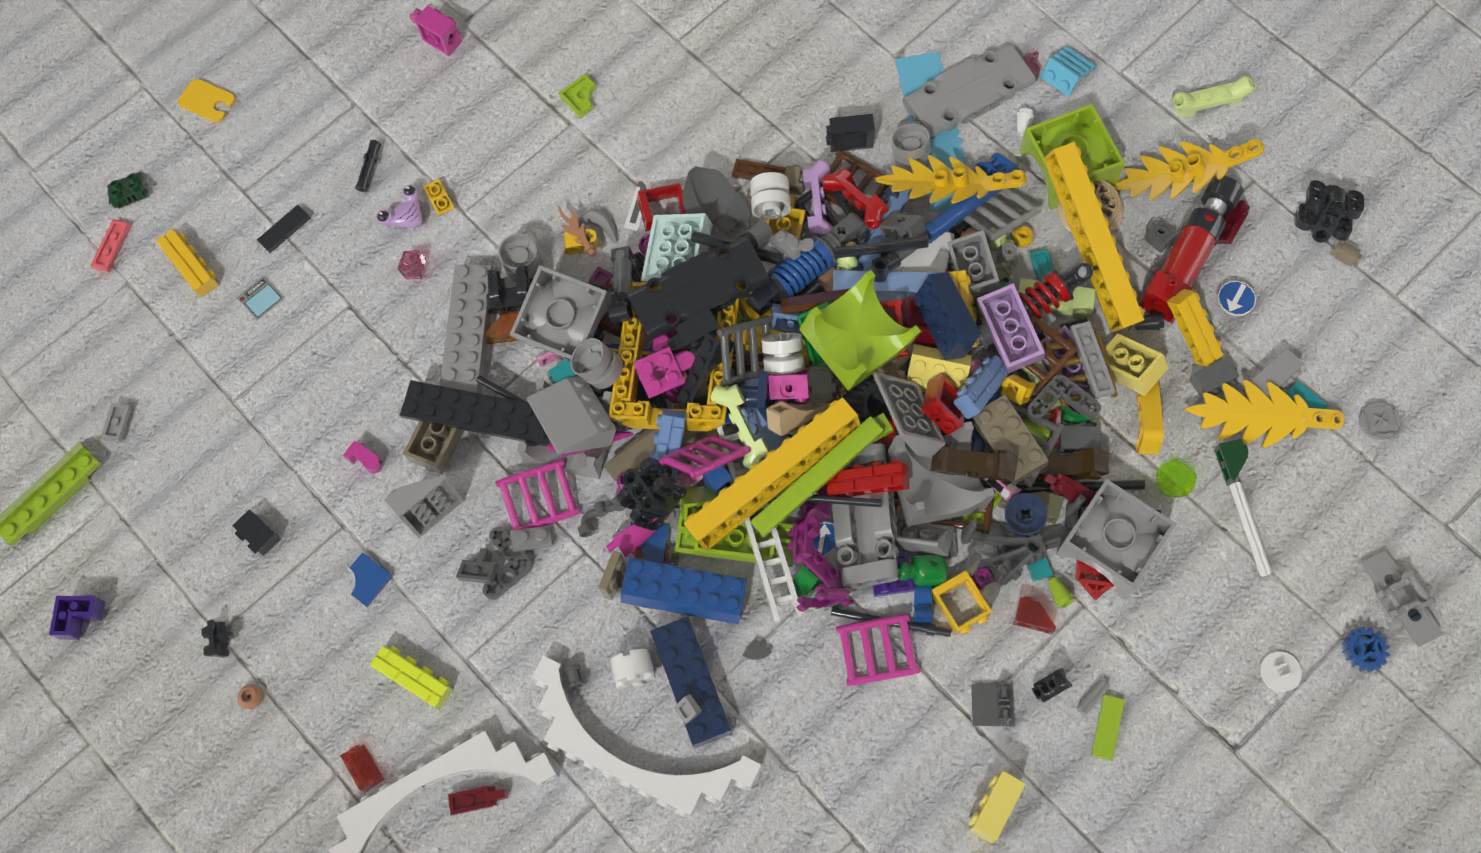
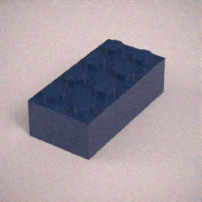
M949 272L929 274L914 297L915 304L918 306L944 360L965 358L981 333Z

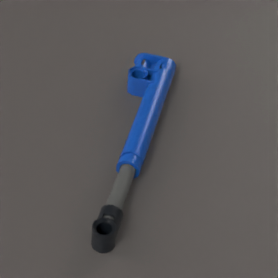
M1000 153L993 154L989 161L978 162L975 167H980L988 176L998 172L1005 174L1019 170L1015 163ZM1001 190L989 191L982 198H977L976 193L963 201L952 204L925 224L926 233L922 237H927L929 244ZM917 249L889 252L883 257L875 258L871 265V271L875 274L874 281L884 282L888 274L900 266L901 261Z

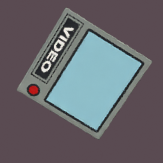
M263 276L240 294L237 299L258 320L281 302L284 297Z

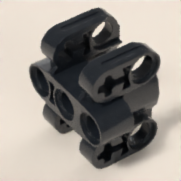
M1312 180L1306 190V203L1300 204L1297 208L1295 226L1303 231H1309L1313 228L1312 237L1319 243L1328 241L1332 235L1337 240L1346 241L1353 230V219L1360 218L1364 210V195L1356 190H1350L1347 193L1339 186H1326L1319 180Z
M526 265L517 266L515 271L517 287L506 288L505 279L500 277V271H497L496 268L488 269L489 293L486 295L488 313L499 314L502 317L509 316L510 312L520 311L533 281V278L529 279V271Z
M646 458L640 464L641 471L634 469L625 471L623 483L626 488L618 492L617 500L623 507L632 510L630 519L636 526L648 530H657L664 522L663 517L669 515L675 509L678 500H681L686 495L687 489L681 481L670 478L672 468L669 465H661L658 459ZM667 469V471L664 474L660 475L662 471ZM680 488V490L677 493H673L675 490Z

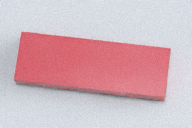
M115 219L112 220L90 265L93 269L110 273L130 231L131 225L129 223Z

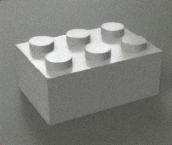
M984 230L947 242L955 270H966L967 275L970 277L969 293L973 298L1002 288Z

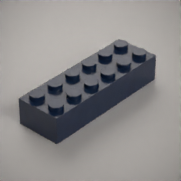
M684 617L651 630L650 632L677 704L685 696L691 694L702 710L691 722L685 724L693 748L695 749L731 735V728L689 617Z

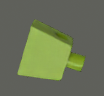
M686 487V495L679 500V508L684 522H686L689 515L700 511L707 501L717 497L708 487Z

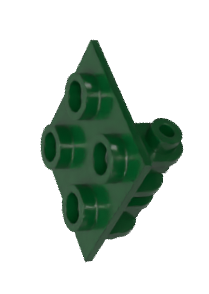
M141 172L129 174L126 178L114 180L107 185L109 204H112L114 209L125 207L127 203L130 205L129 197L135 203L136 199L140 201L149 195L148 191L143 187Z

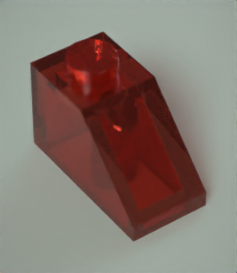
M1023 596V598L1020 597L1018 599L1012 625L1051 635L1055 632L1056 626L1040 602L1035 601V598Z

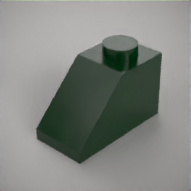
M1242 439L1220 443L1214 449L1226 486L1231 485L1236 480L1248 458V448Z

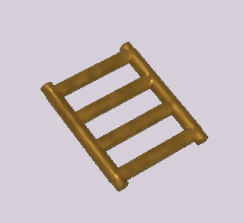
M1095 331L1094 334L1115 388V393L1111 397H1117V388L1099 331ZM1073 339L1067 340L1069 343L1075 346V342H1073ZM1046 341L1043 343L1044 348L1053 355L1054 350L1064 349L1056 342L1050 343V341ZM1080 356L1072 357L1064 367L1081 364ZM1048 361L1051 370L1054 365ZM1085 374L1067 377L1074 383L1088 381ZM1057 383L1056 386L1059 388L1060 386H1063V383ZM1092 391L1087 392L1089 395L1093 397ZM1079 394L1070 395L1074 401L1081 399ZM1061 398L1059 399L1062 408L1068 406V403Z

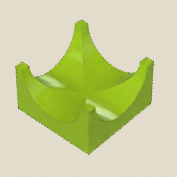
M1093 104L1025 128L1019 152L1022 157L1029 154L1032 155L1038 163L1046 182L1048 192L1047 205L1050 210L1057 208L1060 203L1043 160L1053 149L1075 142L1076 146L1080 148L1082 162L1088 168L1090 182L1107 180L1113 186L1118 182L1125 162Z
M871 270L865 273L849 291L829 306L821 310L817 307L812 309L799 329L848 391L904 352L921 332L917 326L905 328L899 325L885 312L876 296L874 289L875 274Z

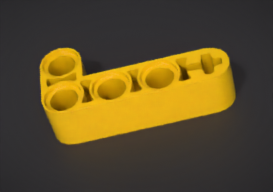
M1159 381L1156 382L1145 396L1136 392L1139 435L1136 442L1137 454L1158 455L1163 442L1164 427Z

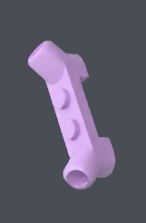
M817 160L810 168H803L805 189H812L815 216L807 217L810 238L813 236L822 237L823 233L829 232L834 228L833 225L823 219V215H826V206L822 204L821 198H825L824 188L820 187L823 176L830 172L829 165L823 160Z

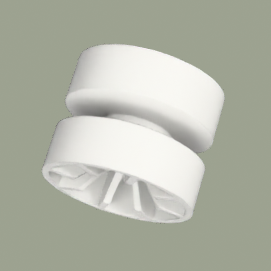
M767 172L751 179V206L754 216L761 219H778L786 216L791 211L789 179L787 176L781 173Z
M778 333L761 338L762 352L770 354L763 358L764 371H768L769 374L784 375L805 369L804 354L797 352L803 349L802 334Z

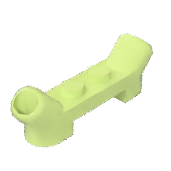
M1243 76L1235 82L1191 93L1177 92L1172 98V103L1177 115L1188 117L1195 115L1199 110L1227 103L1229 106L1240 104L1245 96L1255 90V85L1249 76Z
M737 384L729 388L719 385L715 386L711 395V401L729 408L731 412L729 414L730 420L733 424H737L740 430L737 432L742 442L745 441L751 449V452L744 456L742 462L746 468L750 469L755 463H760L763 458H766V455L770 452L769 447L763 436L758 439L755 438L739 406L745 402V399Z

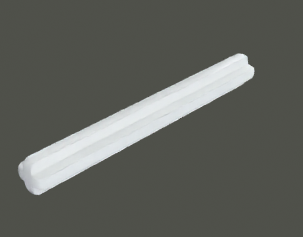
M1234 482L1230 485V490L1260 576H1269L1272 574V570L1242 484Z

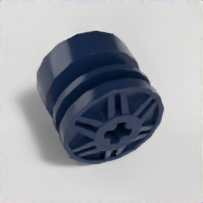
M1021 493L1008 501L1004 517L1012 531L1020 535H1032L1044 527L1047 521V509L1045 503L1039 497L1030 493ZM1022 509H1030L1029 514L1031 518L1022 519L1020 511Z

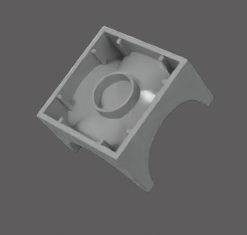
M539 265L510 332V336L525 345L541 348L565 359L567 358L570 361L575 348L584 340L593 338L599 322L608 311L609 305L612 304V296L606 290Z
M537 378L535 386L537 392L551 385L544 379ZM604 391V395L598 397V400L609 416L612 392ZM526 442L524 444L519 443L517 450L525 465L539 467L563 459L565 462V466H563L565 473L600 479L608 446L560 458L556 451L548 452L546 446Z
M972 422L963 423V426L955 432L943 436L945 443L953 445L954 449L971 451V435L974 429ZM900 435L895 436L886 453L889 463L891 460H901L909 467L910 489L897 491L908 527L983 512L995 496L993 488L986 489L979 479L968 478L967 473L966 476L930 471L932 457L927 458L916 455Z
M1106 479L1056 555L1061 559L1073 558L1093 567L1114 584L1118 591V596L1125 600L1135 589L1177 523Z

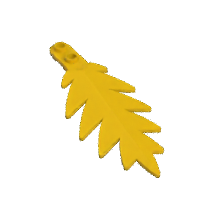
M1252 139L1245 144L1232 147L1224 152L1210 144L1209 148L1212 151L1210 153L1199 146L1181 141V146L1188 154V157L1174 150L1159 146L1158 149L1168 164L1152 157L1140 155L1139 158L1148 171L1125 168L1124 171L1128 178L1116 183L1113 187L1116 190H1131L1130 196L1132 198L1151 187L1149 199L1153 201L1171 185L1170 198L1175 199L1194 180L1192 192L1196 194L1213 179L1216 173L1217 179H1222L1227 173L1228 168L1260 156L1265 147L1262 141Z
M928 155V159L933 172L920 162L909 158L913 173L892 165V175L875 178L876 182L893 185L891 188L892 192L912 189L909 195L910 199L924 196L933 191L929 199L930 203L944 199L954 193L951 199L952 204L963 201L976 193L977 198H982L989 191L1021 187L1027 182V176L1021 170H1014L1011 173L1005 174L998 172L988 176L980 167H975V173L964 163L950 156L949 159L954 169L952 171L944 163L931 155Z
M1243 380L1248 400L1236 389L1223 383L1222 389L1227 402L1204 392L1205 404L1185 408V411L1193 415L1204 417L1200 426L1201 429L1210 428L1225 422L1218 437L1220 441L1235 435L1246 427L1241 439L1247 445L1269 430L1262 448L1275 444L1291 431H1293L1291 438L1296 439L1307 427L1339 429L1344 424L1342 412L1338 410L1308 408L1306 402L1299 395H1294V403L1285 392L1271 382H1266L1271 400L1248 380Z

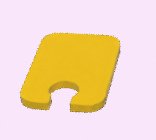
M200 79L192 80L178 99V104L181 108L215 123L221 122L226 116L225 112L216 111L215 106L223 102L228 107H232L235 103V97L232 93Z

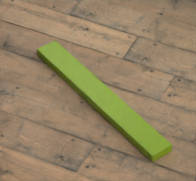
M870 416L750 522L763 537L768 535L881 436L884 430Z

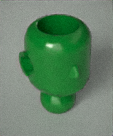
M924 553V555L914 556L911 564L900 562L897 565L898 578L900 580L907 581L909 578H912L913 582L921 587H937L945 583L948 577L947 562L941 555H928Z

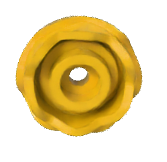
M1018 226L1011 234L1012 240L1018 247L1025 248L1034 242V232L1028 226Z

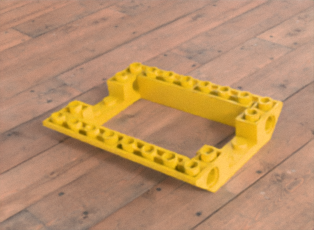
M632 282L631 291L645 285L647 282ZM655 286L651 290L658 291L660 287ZM739 298L736 299L733 305L718 312L717 323L720 329L737 324ZM632 308L633 319L623 322L618 355L622 358L623 368L619 378L613 384L609 418L630 428L659 429L660 426H656L658 414L662 415L663 409L652 408L649 401H638L636 403L639 376L632 362L642 358L646 333ZM734 333L728 335V338L733 342L735 341ZM734 346L730 353V368L732 367ZM722 363L717 365L711 372L707 405L688 403L687 410L671 409L686 412L685 431H710L725 424L727 407L711 401L714 387L717 385L722 386Z

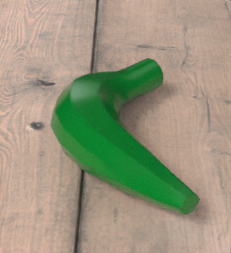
M1068 406L1064 408L1058 407L1062 412L1061 419L1066 423L1077 425L1096 419V417L1093 419L1086 418Z

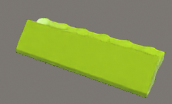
M81 442L77 443L0 514V536L9 545L13 546L27 532L30 534L35 532L90 481L88 476L101 463Z
M680 511L675 553L756 563L744 522L706 552L684 525ZM780 523L776 529L788 567H793V551L788 549L787 545L792 542V537L788 535V532L795 527L793 524ZM758 530L753 531L757 543L773 539L771 532L763 537ZM775 545L759 549L762 561L778 558Z

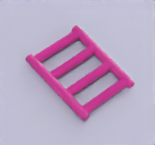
M714 434L659 458L658 462L661 465L667 464L690 474L691 478H695L750 453L751 449L749 446L737 445ZM713 443L733 452L727 454L707 445ZM698 450L718 459L711 461L691 452ZM682 457L702 466L695 468L676 459Z
M563 459L495 481L496 486L500 487L513 526L512 531L543 527L581 514L579 507L576 508L563 468L565 466ZM556 469L569 510L560 513L557 512L545 476V472ZM536 475L550 516L542 519L538 517L526 481L527 478ZM519 482L532 522L520 525L507 486L508 484Z
M909 614L836 627V631L841 637L848 679H846L847 686L904 677L921 672L919 666H916L908 626ZM900 623L908 663L907 668L896 669L888 625ZM880 627L888 671L876 673L868 633L869 628ZM860 630L868 675L856 677L848 632Z

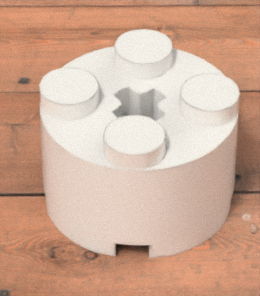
M647 649L629 651L630 654L623 656V653H620L610 659L616 689L626 688L628 685H632L633 688L645 685L644 681L656 678L651 655Z

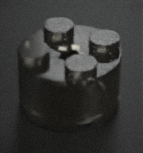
M827 364L811 365L808 371V386L811 387L809 398L811 403L825 404L840 400L841 392L839 391V386H842V382Z

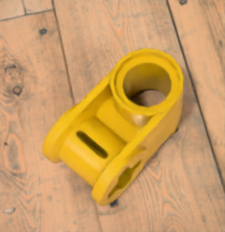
M586 229L587 241L595 246L596 251L600 245L596 232L592 229ZM567 232L564 233V252L566 254L574 255L585 252V246L575 241L576 238L579 239L580 237L570 235Z

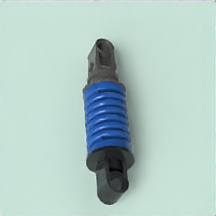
M852 212L829 232L823 233L821 238L813 236L811 239L814 241V248L808 252L801 251V255L795 260L790 257L785 259L777 268L768 273L771 283L753 291L747 297L746 303L761 316L772 307L773 303H781V298L793 297L805 285H808L810 281L818 277L821 272H824L828 267L836 263L834 253L836 248L845 247L846 243L852 242L866 231L867 227L864 221Z

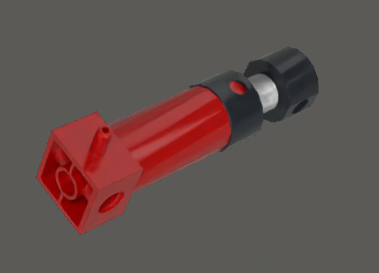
M1217 176L1213 177L1201 198L1204 208L1199 207L1191 211L1163 265L1157 271L1139 304L1142 309L1151 314L1155 312L1162 313L1165 321L1171 324L1174 322L1175 318L1167 301L1176 296L1181 290H1192L1195 280L1226 228V222L1222 216L1232 214L1244 192L1243 187L1238 181L1228 176H1224L1220 180L1217 179Z

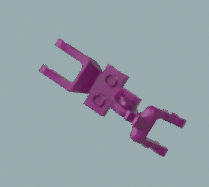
M822 487L820 489L822 493L819 495H828L827 487ZM804 502L801 519L792 522L795 528L788 532V535L792 537V542L787 545V548L793 551L794 562L798 564L803 562L825 585L820 584L815 588L819 592L815 595V598H807L805 596L797 598V602L800 604L796 608L804 612L809 608L820 609L832 607L835 604L849 606L854 603V600L847 598L851 593L850 590L841 588V573L818 550L812 547L813 538L817 537L820 532V522L830 517V504L818 503V507L814 508V502Z

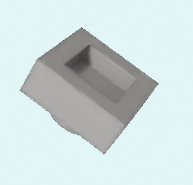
M691 694L685 696L674 707L685 724L691 722L702 711Z

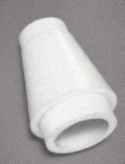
M1027 108L1019 109L1017 113L1018 136L1023 137L1025 128L1031 127L1034 119L1033 110Z

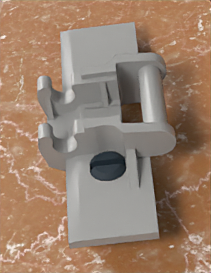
M1386 550L1361 562L1378 588L1377 598L1391 619L1396 618L1398 622L1402 623L1417 647L1444 635L1426 609L1427 606L1435 603L1436 600L1431 598L1416 577L1415 570L1402 574ZM1385 576L1392 577L1395 583L1391 586L1387 585L1384 581ZM1406 579L1410 581L1423 600V603H1420L1417 599L1412 601L1403 587L1407 585Z

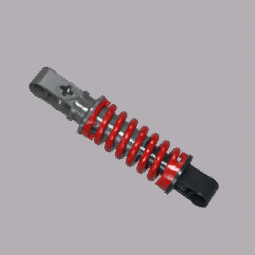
M1079 263L1061 275L1057 270L1053 269L1050 274L1042 278V282L1036 281L1033 284V288L1027 287L1025 294L1019 292L1018 294L1029 319L1032 316L1042 319L1043 315L1039 311L1042 308L1047 314L1051 313L1048 305L1051 302L1055 308H1059L1060 303L1057 298L1061 302L1072 301L1074 296L1071 290L1092 277V267L1087 263ZM1082 266L1086 269L1084 277H1080L1078 274V270ZM980 316L981 324L977 326L981 333L977 343L978 347L971 348L967 355L972 356L982 348L987 350L990 345L994 344L982 316Z

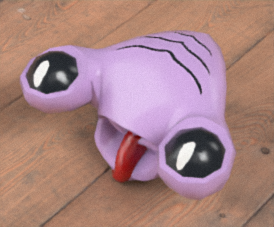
M405 185L402 189V194L406 202L400 203L393 210V214L387 210H380L376 214L377 222L384 226L420 227L422 225V213L418 202V190L415 186Z

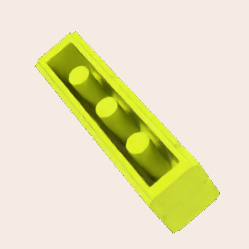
M383 645L377 656L370 663V666L439 710L453 690L448 686L450 682L441 676L436 679L432 676L434 672L425 666L422 669L416 666L417 661L407 655L406 658L400 656L401 651L391 645L388 648Z

